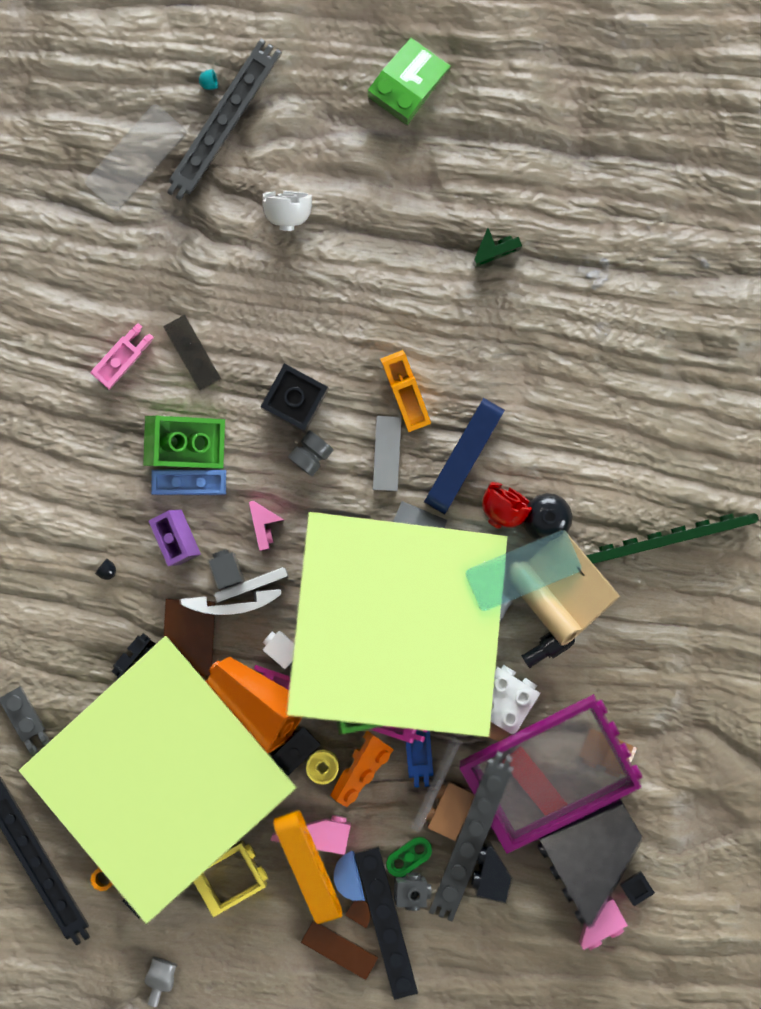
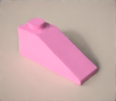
M332 815L331 819L324 818L307 823L306 825L317 850L345 855L351 822H346V817ZM276 832L273 833L271 841L280 842Z

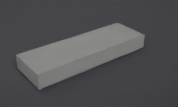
M377 416L373 490L398 491L401 417Z

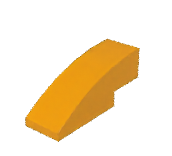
M401 350L381 358L380 361L408 432L432 424L405 352Z

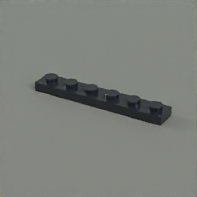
M378 846L356 852L358 868L393 998L396 1000L418 994L380 848Z

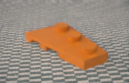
M368 730L363 735L366 741L362 748L356 749L352 755L354 758L353 764L350 768L343 771L330 794L335 801L346 808L357 799L359 792L366 784L372 781L374 774L381 765L389 760L390 754L394 751L391 746Z

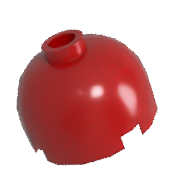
M490 483L482 498V508L484 514L489 518V524L501 529V527H517L523 523L532 510L531 507H527L529 500L510 487L508 491L501 489L503 485L501 483Z

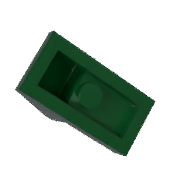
M487 228L474 258V267L521 250L522 244L519 237L512 239V236H507L498 240V245H495L490 230Z

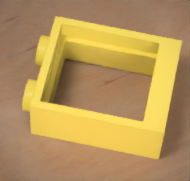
M243 840L232 846L210 867L240 851L257 883L220 903L204 873L194 881L213 917L267 886L265 880L268 879L264 868L262 866L257 867L253 859L256 857L254 850L250 844L245 845Z

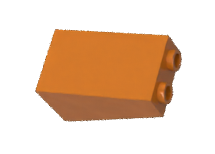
M230 656L222 661H216L209 670L211 674L205 682L267 754L291 739L303 717L287 715L288 689Z

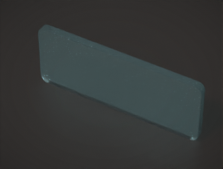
M561 530L466 570L465 575L480 610L487 611L581 571V564L567 532Z

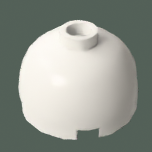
M275 191L263 194V212L272 224L279 225V230H294V226L304 223L311 213L312 195L308 196V193L283 191V194L275 196Z

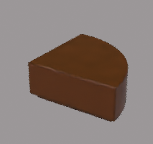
M366 899L365 901H353L345 916L364 928H367L370 920L368 903Z

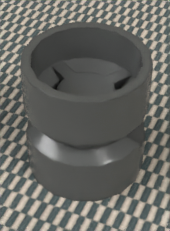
M309 430L301 440L302 447L296 446L288 458L313 477L321 467L319 461L326 460L334 449Z

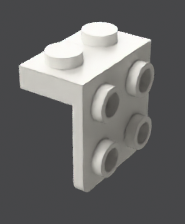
M503 665L502 668L496 666L490 721L508 733L515 734L540 695V692L535 690L538 685L524 678L523 681L515 678L516 672Z

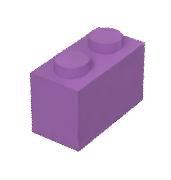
M168 510L149 520L167 566L182 565L201 555L182 510Z

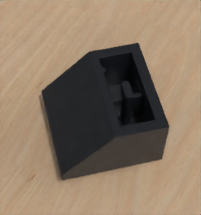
M485 841L484 847L482 846L477 859L478 864H480L479 870H474L471 880L472 889H474L477 897L506 903L512 877L491 842Z

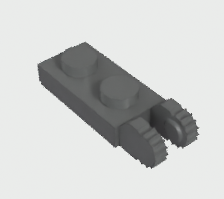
M19 686L0 697V703L21 741L25 743L29 753L34 757L38 753V749L31 737L38 734L43 747L50 740L22 686Z

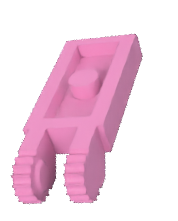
M136 324L125 337L122 336L90 372L109 390L142 355L141 352L154 339L151 334H148L137 347L130 343L141 332L142 326L140 324Z

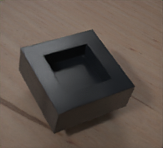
M641 871L620 883L633 906L655 894Z

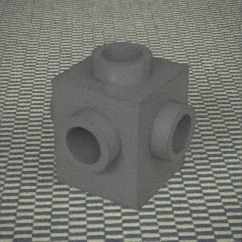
M414 872L406 873V876L403 877L394 876V902L396 907H405L409 911H418L420 907H427V899H431V884H427L424 876Z

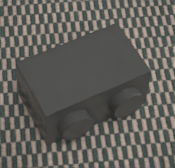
M225 549L212 554L213 559L208 560L218 589H225L245 581L236 553H229V550Z

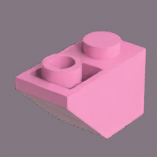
M612 897L609 898L592 928L589 929L586 923L583 925L579 939L583 950L587 948L593 950L602 944L601 940L609 936L615 938L624 932L623 928L628 926Z

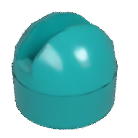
M214 69L206 70L200 74L199 84L202 88L206 90L218 88V80Z

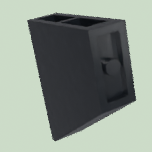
M621 799L539 838L541 843L537 846L544 859L549 856L553 863L549 868L556 881L559 879L563 881L565 888L562 889V892L569 903L574 901L578 908L574 913L581 926L586 923L590 929L595 925L643 841L642 835Z

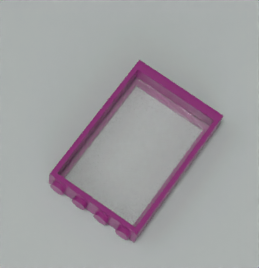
M594 694L460 760L459 769L475 796L489 758L494 760L497 752H501L503 754L500 763L504 764L507 755L512 757L509 766L513 767V771L491 824L506 854L642 788L640 779L643 776L637 764L632 766L629 760L631 753L626 743L621 744L617 738L620 733L614 721H608L605 716L608 710L603 700L597 701Z

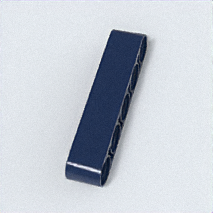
M485 398L482 399L423 503L444 515L446 514L505 409Z

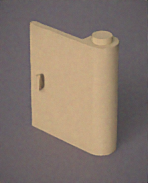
M567 532L549 541L528 562H515L506 570L508 572L506 579L561 646L575 639L620 597Z

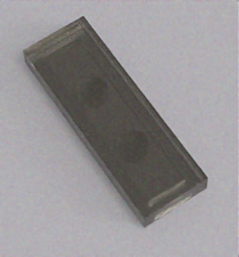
M185 314L163 326L200 391L221 380L220 375Z

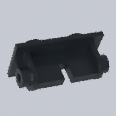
M142 633L141 636L138 635L127 648L133 655L129 657L126 653H123L113 665L112 673L118 679L157 644L150 640L151 638L145 633Z

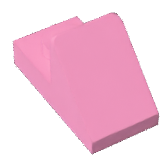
M251 501L249 506L259 551L269 550V544L274 543L271 528L266 529L265 525L281 522L284 519L255 501Z

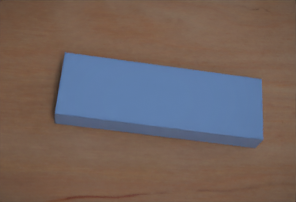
M152 470L151 495H226V470Z

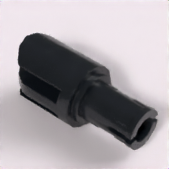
M551 632L540 638L539 645L521 656L530 669L546 657L554 659L574 645L575 639L561 646Z

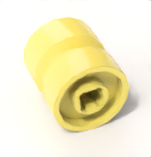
M325 749L312 753L306 765L307 775L310 780L317 784L330 783L335 779L339 770L338 758L333 752Z

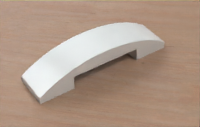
M281 589L255 591L254 602L207 606L206 597L179 599L181 605L203 613L218 615L238 614L252 611L270 603L281 595Z

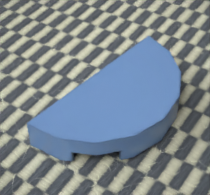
M350 851L343 855L336 863L334 883L337 890L345 898L353 901H365L355 853Z

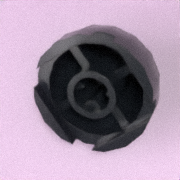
M544 493L537 495L527 504V507H531L532 510L523 523L525 530L532 538L541 542H549L560 537L564 532L568 533L572 526L573 515L565 499L556 494Z

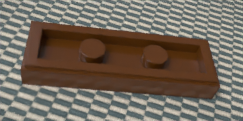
M314 920L301 940V943L365 980L378 960V956L326 926L316 924Z

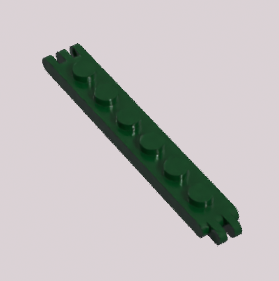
M732 513L720 516V522L710 524L708 519L696 522V528L686 530L685 525L671 529L672 534L662 536L661 532L647 535L648 540L638 542L637 538L623 541L624 546L614 548L613 544L599 547L600 552L586 556L595 564L758 522L759 517L753 513L734 518Z

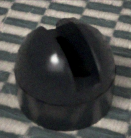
M106 558L95 574L101 579L110 580L116 574L115 564Z

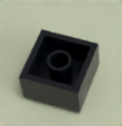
M284 363L265 397L261 409L306 433L329 388Z

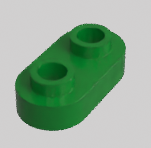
M414 837L388 856L386 861L387 870L395 877L405 876L406 873L411 872L430 858L432 854L431 843L424 837ZM417 845L424 847L422 853L415 852L414 849ZM401 859L404 864L398 868L394 865V861Z

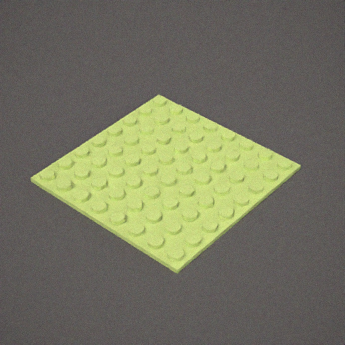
M309 512L287 715L489 737L507 536Z
M167 636L163 637L19 769V772L146 924L297 788Z

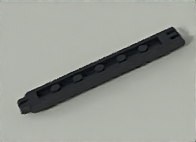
M0 776V829L67 940L71 938L77 946L81 944V940L77 935L79 932L85 941L90 938L86 930L89 924Z

